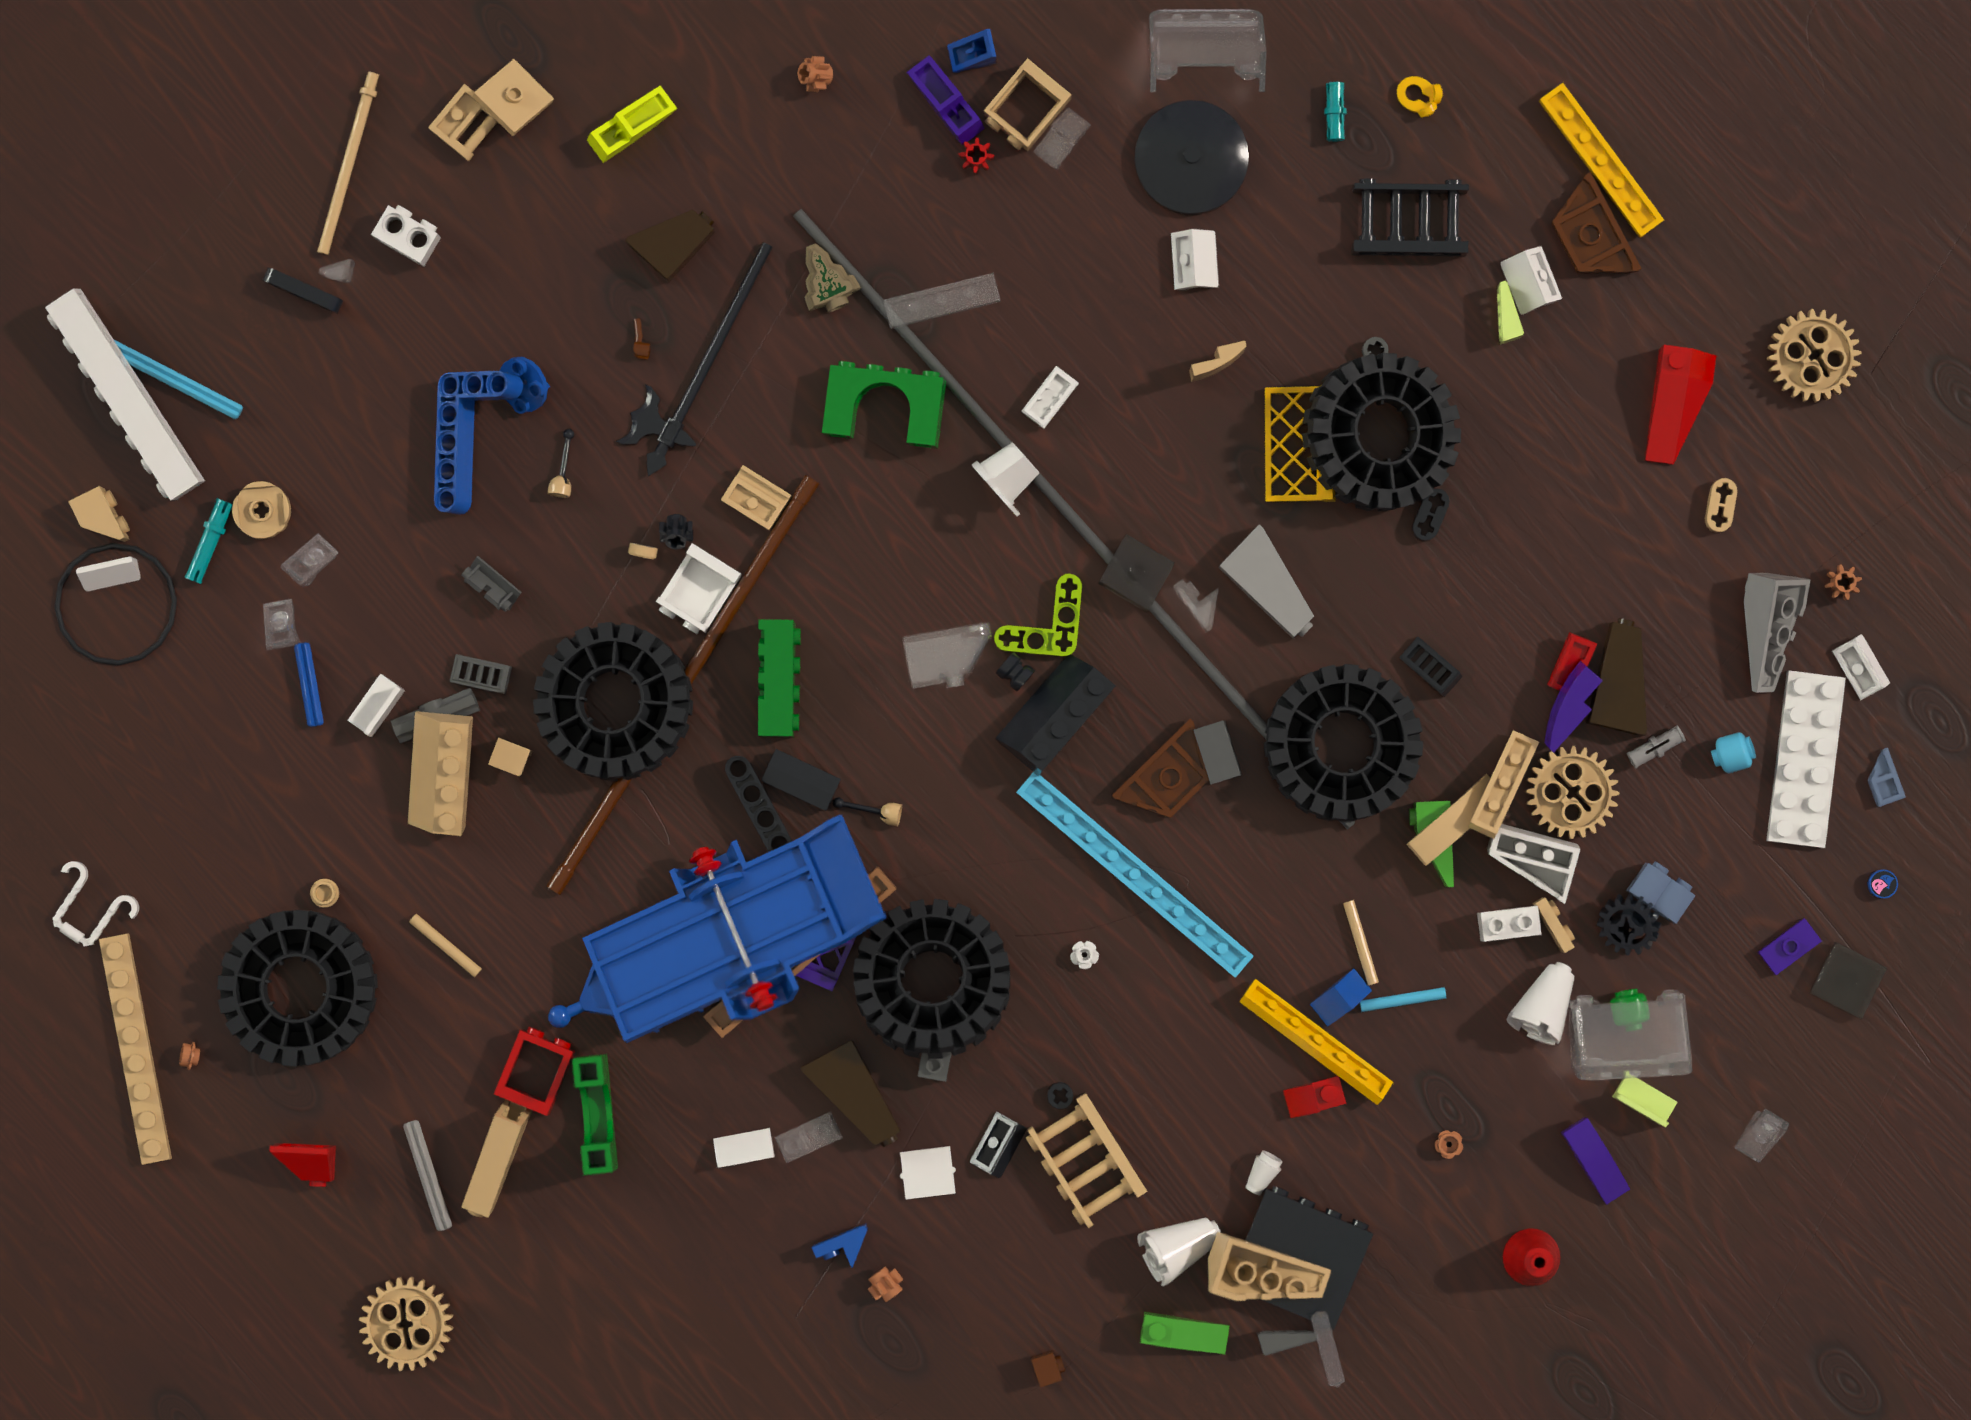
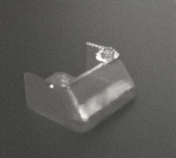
M1251 9L1156 10L1150 13V92H1156V78L1159 80L1170 79L1177 74L1178 66H1234L1235 73L1246 80L1258 78L1259 92H1265L1266 42L1262 13Z
M989 623L904 637V647L913 689L947 683L948 688L965 685L964 680L970 678L991 641Z

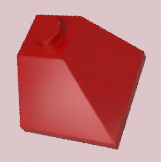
M277 1143L270 1146V1153L300 1180L309 1181V1186L325 1187L326 1182L334 1180L335 1145Z

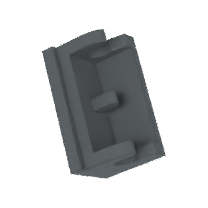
M1225 720L1193 730L1210 784L1242 775Z

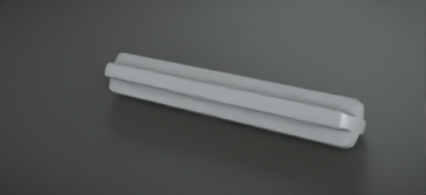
M419 1121L407 1122L403 1128L436 1229L438 1231L449 1229L452 1227V1222Z

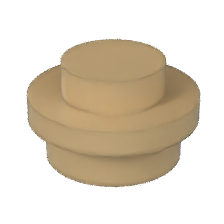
M320 879L312 885L310 896L317 906L330 907L339 898V888L330 879Z

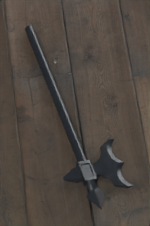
M763 242L673 417H668L666 422L661 418L658 408L660 398L653 388L646 384L647 398L641 408L630 412L632 417L631 430L627 436L616 440V442L622 445H637L647 435H659L657 439L659 444L656 450L647 454L648 477L667 465L665 455L669 447L674 448L675 444L690 447L696 446L693 439L683 431L685 426L682 422L773 248L769 244Z

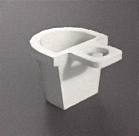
M1012 442L983 462H974L972 466L1018 517L1020 513L1013 506L1014 500L1039 474V471Z

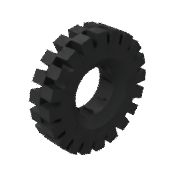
M1381 353L1378 355L1370 354L1351 360L1326 375L1321 380L1323 384L1314 389L1308 400L1312 403V406L1304 412L1302 424L1308 425V432L1302 434L1303 447L1310 448L1312 456L1306 459L1311 470L1318 469L1322 475L1317 479L1326 490H1335L1336 494L1334 497L1345 504L1352 502L1356 504L1355 508L1367 511L1373 509L1387 511L1412 505L1414 502L1423 500L1434 493L1433 488L1441 486L1450 475L1446 472L1448 467L1455 465L1459 452L1454 451V445L1461 443V428H1455L1454 420L1460 419L1457 405H1449L1447 399L1452 394L1445 383L1438 385L1435 382L1438 375L1428 366L1422 369L1418 367L1419 361L1408 356L1398 358L1395 353ZM1373 402H1376V405H1382L1384 402L1397 408V412L1403 414L1408 424V444L1406 448L1401 450V456L1392 462L1390 458L1379 461L1371 457L1370 452H1366L1363 449L1358 435H1360L1357 432L1359 418L1366 413L1364 409Z
M597 623L598 627L590 628L586 626L575 631V637L571 639L564 638L555 646L558 651L554 656H547L541 666L545 668L543 676H537L534 688L538 692V699L533 700L534 714L539 717L537 726L541 736L549 743L547 746L565 764L593 778L598 777L603 780L618 781V778L629 780L640 777V773L644 771L652 772L662 765L660 761L666 756L670 758L679 748L676 744L680 737L685 738L690 726L687 724L688 715H692L693 701L690 699L692 686L690 678L684 672L686 668L680 658L658 637L645 629L642 630L630 624ZM618 671L633 677L631 682L635 685L638 684L641 693V701H638V704H640L638 714L633 721L629 720V724L619 730L613 731L610 727H607V731L597 729L592 724L594 720L587 717L584 709V701H587L585 694L589 685L593 681H598L596 678L607 672L617 675Z
M1352 664L1322 667L1298 679L1286 690L1273 707L1272 715L1268 719L1265 729L1267 738L1266 742H1264V752L1270 764L1268 770L1272 780L1276 779L1280 786L1278 789L1284 797L1296 803L1295 807L1306 814L1310 812L1317 815L1316 818L1327 821L1340 820V822H1351L1357 819H1365L1391 806L1392 803L1401 798L1407 791L1411 780L1415 779L1420 767L1418 765L1419 757L1423 754V741H1420V733L1423 731L1420 719L1416 718L1413 713L1415 707L1408 696L1404 697L1400 693L1401 687L1391 679L1387 681L1382 678V673L1371 668L1361 669L1359 665ZM1340 713L1357 716V721L1363 720L1372 733L1369 737L1370 739L1373 738L1374 743L1372 756H1367L1366 760L1368 763L1361 770L1354 772L1352 768L1348 770L1349 773H1341L1332 770L1330 764L1326 766L1320 760L1316 752L1319 748L1315 747V733L1317 729L1320 730L1323 727L1320 725L1321 721L1331 714H1335V717L1340 716Z
M924 899L910 902L909 909L902 910L901 906H898L887 912L888 919L870 927V936L868 938L863 937L858 947V958H855L854 961L855 995L862 1017H865L867 1026L875 1036L878 1034L882 1036L884 1044L894 1050L897 1047H901L904 1049L905 1055L916 1058L919 1057L920 1053H927L928 1059L943 1058L944 1052L951 1051L952 1056L966 1052V1046L970 1043L977 1046L986 1039V1032L989 1029L994 1031L1001 1020V1012L1006 1010L1009 1000V988H1011L1010 964L1007 951H1004L1003 941L997 931L992 932L990 923L980 914L977 917L973 916L971 908L957 903L955 908L950 907L948 900L934 899L933 905H925ZM927 951H934V953H937V951L951 956L954 964L958 963L960 965L963 977H959V984L961 985L953 996L949 995L948 999L943 1002L930 1004V1001L923 1003L911 997L910 991L906 992L901 984V978H905V971L903 969L912 958L916 959V955Z
M281 911L270 914L268 917L260 918L250 924L249 928L245 932H240L231 943L233 946L229 952L225 953L220 965L223 966L222 974L218 975L217 990H220L221 999L218 1000L221 1014H225L228 1021L225 1024L231 1034L236 1035L240 1040L239 1044L249 1052L258 1054L259 1058L265 1061L280 1063L282 1066H307L324 1062L348 1049L356 1042L355 1039L360 1034H363L370 1022L368 1019L371 1012H374L377 998H375V988H378L377 974H374L372 967L374 962L370 952L366 951L362 945L363 941L354 931H350L343 922L315 911ZM294 956L301 957L303 962H306V959L314 962L321 969L319 974H324L327 985L326 993L322 994V996H325V1000L316 1012L314 1010L310 1011L311 1016L304 1019H292V1014H288V1017L279 1013L273 1006L275 1002H270L267 990L268 983L272 981L269 980V976L278 964L280 966L284 965L283 960Z

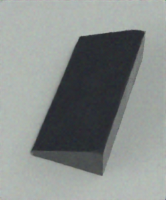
M996 1112L970 1163L995 1177L1001 1178L1027 1128Z

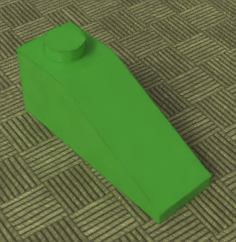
M1450 801L1414 802V808H1409V825H1414L1416 835L1451 806ZM1451 844L1431 861L1445 887H1454Z
M1144 1311L1140 1342L1168 1348L1225 1354L1230 1325Z

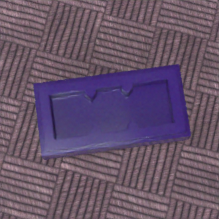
M1803 918L1758 951V954L1773 974L1777 975L1822 942V940L1807 920Z

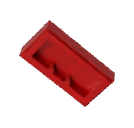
M1569 632L1547 685L1561 690L1566 679L1580 661L1588 667L1597 643Z

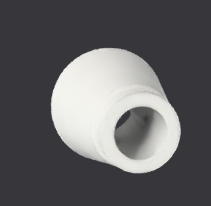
M1263 1150L1260 1155H1256L1247 1181L1248 1183L1245 1187L1252 1193L1261 1195L1262 1191L1281 1171L1282 1161L1275 1155Z

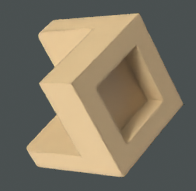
M498 738L488 765L521 776L527 759L532 755L533 751Z

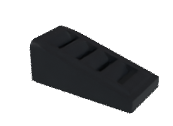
M1419 637L1399 657L1443 697L1463 677L1455 667ZM1422 647L1425 650L1415 663L1412 662L1411 659ZM1431 655L1433 660L1422 670L1420 666ZM1440 663L1442 667L1433 676V678H1431L1429 674ZM1449 671L1451 675L1440 686L1438 682Z

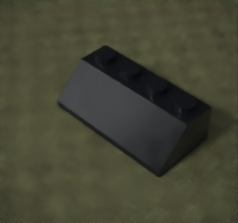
M1070 654L1058 665L995 740L1039 776L1116 685L1095 667Z

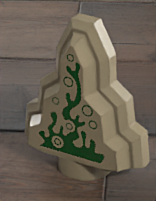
M816 243L806 247V265L810 273L805 281L808 293L805 295L808 310L812 311L826 307L827 312L830 313L849 304L847 297L861 289L854 275H847L842 265L832 263L828 253Z

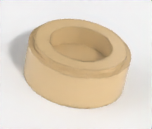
M630 543L628 553L633 556L655 559L658 548Z

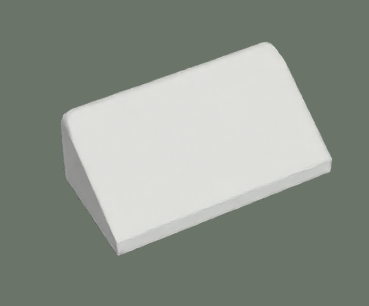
M131 556L80 567L76 570V574L86 591L138 581L141 578L137 559Z
M1862 634L1832 650L1860 700L1890 684Z
M770 1128L713 1138L718 1168L775 1157Z

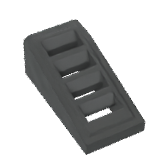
M456 654L450 682L506 695L512 667ZM463 662L468 663L465 679L459 678ZM474 664L479 665L476 680L470 681ZM484 667H489L486 684L481 683ZM495 669L500 670L497 686L492 685Z
M1313 1330L1256 1332L1262 1353L1265 1356L1319 1339L1318 1333Z

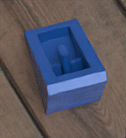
M990 29L982 30L947 45L953 73L996 64V53Z
M1353 968L1309 1005L1328 1027L1352 1010L1372 990Z

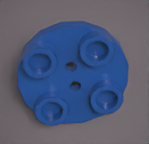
M513 357L504 362L499 371L518 375L523 382V390L520 396L513 400H506L513 407L514 411L523 414L541 407L547 399V391L550 388L541 369L532 360L525 357Z

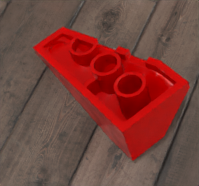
M1663 345L1659 348L1645 461L1674 464L1713 384L1716 355L1693 348Z

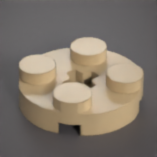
M258 481L246 485L233 501L232 514L235 523L244 533L256 539H269L286 529L291 516V505L282 489L269 482ZM264 502L265 507H269V513H266L264 518H260L259 514L254 513V509L259 508V503Z

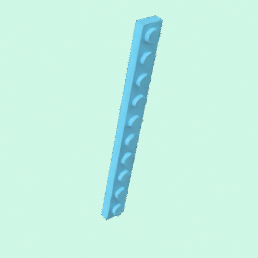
M1033 772L1016 792L1234 978L1253 958L1249 951L1041 775L1037 776Z

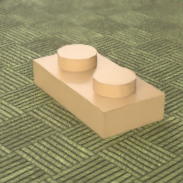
M1542 897L1533 902L1534 906H1538L1539 916L1560 952L1566 953L1573 949L1574 945L1571 941L1575 937L1567 925L1562 926L1557 916L1560 915V912L1553 900L1547 901L1546 897Z

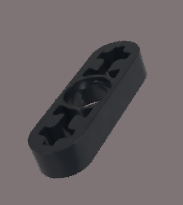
M270 267L267 268L262 281L336 314H338L343 300Z

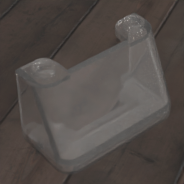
M1664 990L1662 995L1657 997V1000L1600 1004L1599 1001L1593 1000L1591 995L1576 996V1000L1569 1001L1571 1068L1578 1079L1604 1080L1670 1076L1692 1072L1685 995L1679 993L1678 990Z

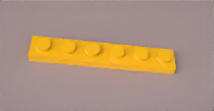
M1561 83L1539 100L1540 104L1639 238L1664 221L1663 217L1564 83Z
M1257 979L1251 983L1239 1001L1376 1105L1383 1100L1393 1084V1081Z

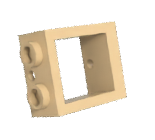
M1027 58L984 110V116L987 118L985 123L996 132L1001 129L1009 136L1007 141L1016 149L1020 150L1023 147L1028 152L1068 104L1072 94ZM1025 77L1057 102L1027 139L995 113Z

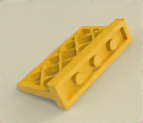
M1320 386L1265 388L1266 502H1336L1334 497L1336 491L1333 489L1326 490L1317 480L1322 476L1318 469L1316 478L1311 473V468L1307 469L1297 460L1307 448L1302 447L1293 456L1283 446L1294 433L1303 441L1302 435L1297 431L1303 423V418L1293 427L1282 416L1294 404L1304 413L1305 410L1297 401L1305 393H1313L1314 389ZM1299 393L1294 399L1289 395ZM1271 394H1284L1291 402L1278 413L1272 407ZM1272 411L1277 415L1273 420ZM1279 419L1291 429L1280 442L1272 435V427ZM1272 440H1273L1275 443H1277V445H1276L1273 449H1272ZM1281 447L1291 459L1279 470L1272 463V455ZM1294 461L1305 471L1304 475L1295 484L1283 474ZM1272 468L1277 472V474L1273 478ZM1308 475L1317 482V495H1304L1297 488ZM1280 476L1292 486L1284 495L1272 496V484ZM1294 490H1296L1300 495H1290V494H1291Z

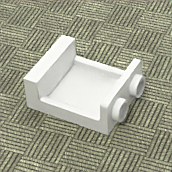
M692 543L686 552V557L656 602L661 605L659 608L660 612L672 619L675 615L685 620L684 627L698 634L700 630L704 633L708 631L742 577V574Z

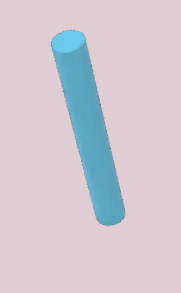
M1445 987L1362 1000L1359 1002L1361 1012L1446 999Z

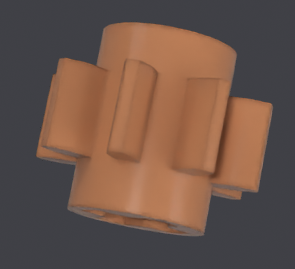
M812 56V58H805L804 62L799 66L798 79L801 84H807L806 91L819 92V89L826 90V86L831 83L833 69L830 64L824 63V57Z
M1838 565L1837 574L1834 572L1827 573L1831 580L1830 583L1825 585V588H1831L1834 591L1832 598L1842 594L1844 600H1849L1850 591L1856 594L1860 592L1855 586L1857 582L1862 580V577H1855L1853 574L1855 567L1844 571L1843 566ZM1842 578L1848 579L1849 585H1846L1844 589L1843 586H1838V580Z
M885 1266L868 1279L872 1284L868 1291L875 1300L882 1297L887 1302L903 1290L899 1285L903 1278L895 1268L889 1272Z

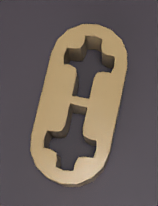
M1722 478L1715 481L1709 491L1705 524L1710 531L1715 533L1727 530L1733 521L1737 487L1730 479ZM1726 484V489L1731 491V494L1725 496L1722 504L1720 503L1721 494L1717 493L1716 489ZM1720 507L1722 508L1721 517L1726 519V523L1716 527V522L1712 521L1711 517L1718 514Z

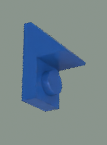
M866 1223L813 1245L812 1250L815 1257L823 1256L824 1260L839 1255L838 1249L843 1247L850 1266L853 1268L868 1230Z

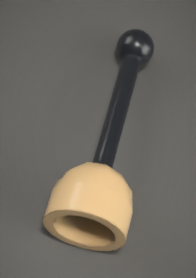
M566 429L563 432L565 443L559 476L554 477L550 481L547 494L551 496L570 498L571 483L565 477L570 442L575 435L572 429Z
M840 797L833 800V806L837 809L846 807L880 814L881 820L884 823L896 827L899 825L902 804L887 803L879 809L845 802Z

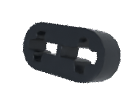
M1433 489L1434 493L1421 502L1412 525V532L1420 541H1429L1434 538L1442 524L1450 502L1448 494L1442 489ZM1436 494H1439L1441 496L1440 501L1444 505L1443 507L1438 506L1433 514L1429 512L1432 502L1428 500L1429 497L1434 498ZM1427 516L1432 518L1429 527L1433 529V532H1427L1424 536L1420 534L1421 529L1418 527V523L1423 524Z

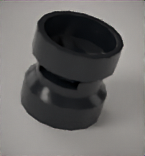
M1013 652L995 674L1001 679H1010V687L1018 692L1036 670L1030 665L1023 667L1021 658Z

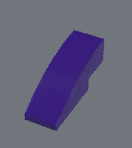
M930 55L907 72L914 84L961 145H964L965 141L968 142L985 129L981 119Z
M1581 661L1566 679L1551 710L1544 743L1552 752L1557 750L1592 710L1584 701L1603 681Z
M1587 1117L1580 1119L1561 1132L1606 1205L1630 1190L1615 1161Z

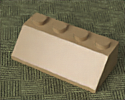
M415 712L408 824L435 834L462 835L466 826L472 716Z

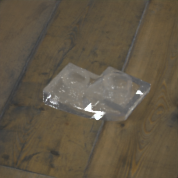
M831 1111L775 1137L786 1163L843 1138Z

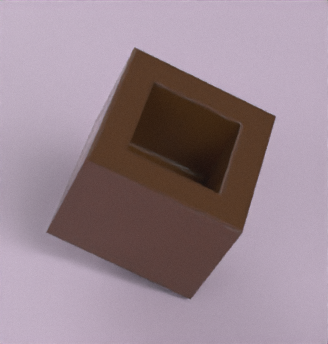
M1053 1350L1031 1357L1040 1387L1062 1380L1061 1373L1065 1372V1368L1060 1355L1055 1356Z

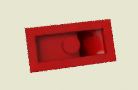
M1339 1076L1283 1090L1290 1118L1314 1114L1321 1110L1346 1104Z

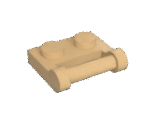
M464 84L428 128L469 161L474 155L472 152L494 125L500 123L473 98L474 91ZM484 111L488 116L467 142L462 145L457 140L479 113Z

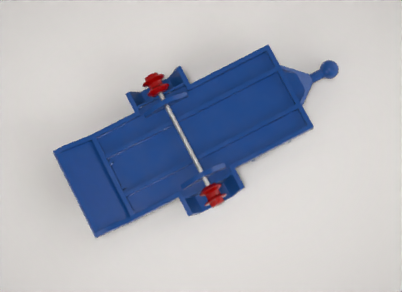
M838 815L827 820L801 838L749 862L745 861L737 840L731 842L725 854L714 859L713 856L717 853L715 849L702 847L694 851L693 857L689 862L697 864V867L692 869H672L669 871L678 891L677 895L582 938L593 964L580 996V1001L567 1007L563 1005L552 1007L548 1013L550 1024L556 1028H563L569 1024L571 1017L584 1011L615 1017L623 1040L628 1043L652 1031L660 1032L659 1028L696 1011L703 1012L704 1007L723 1000L731 1020H751L792 1001L799 990L791 970L792 967L848 942L886 918L843 816Z

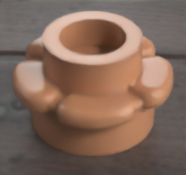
M192 1042V1044L183 1043L179 1066L187 1067V1070H190L192 1065H198L200 1049L195 1048V1042Z
M1442 1131L1438 1135V1140L1435 1141V1149L1441 1153L1442 1157L1451 1159L1454 1155H1459L1462 1152V1137L1455 1131ZM1450 1141L1452 1143L1451 1147H1447L1446 1143Z

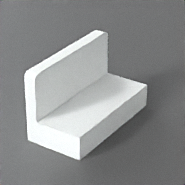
M1189 229L1171 233L1175 290L1218 287L1215 232Z
M1541 246L1525 250L1500 263L1521 315L1562 299Z
M380 674L348 721L362 730L367 736L373 737L405 690Z

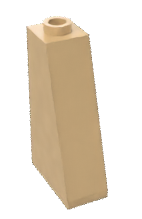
M505 1099L495 1114L462 1204V1208L467 1209L471 1215L488 1218L492 1213L532 1112L531 1109Z

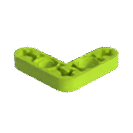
M1065 574L1057 581L1052 629L1002 626L996 631L994 636L996 646L1005 652L1066 657L1072 654L1076 649L1082 593L1080 579L1076 575ZM1067 579H1072V583L1077 585V590H1072L1071 600L1077 599L1076 605L1069 602L1059 603L1060 597L1065 599L1066 590L1061 589V584H1066ZM1064 607L1071 608L1075 613V618L1070 623H1062L1058 618L1059 611ZM1056 626L1062 628L1074 627V633L1068 631L1067 640L1072 642V647H1067L1066 652L1060 651V646L1056 645V641L1062 638V631L1056 632ZM1008 630L1011 631V636L1020 637L1019 631H1025L1023 637L1024 649L1017 648L1019 642L1013 641L1010 642L1008 647L1004 646L1003 641L999 640V635H1004L1005 631ZM1038 633L1042 635L1044 643L1041 648L1032 649L1028 646L1027 639L1030 634Z

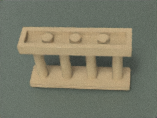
M1085 1092L1076 1098L1079 1103L1075 1106L1076 1110L1039 1133H1036L1031 1126L1027 1129L1030 1135L1026 1139L1034 1152L1040 1150L1045 1160L1041 1163L1048 1175L1052 1176L1055 1174L1061 1184L1056 1187L1063 1199L1066 1201L1070 1198L1076 1208L1072 1210V1213L1080 1226L1086 1223L1088 1228L1093 1226L1089 1218L1091 1215L1126 1193L1130 1195L1134 1192L1138 1198L1146 1193L1147 1190ZM1081 1119L1083 1122L1089 1119L1094 1127L1090 1131L1091 1134L1052 1158L1043 1143ZM1104 1143L1109 1151L1105 1155L1106 1159L1067 1182L1059 1167L1094 1145L1098 1144L1100 1146ZM1119 1168L1124 1175V1178L1120 1180L1121 1183L1083 1207L1074 1192L1110 1169L1116 1170Z

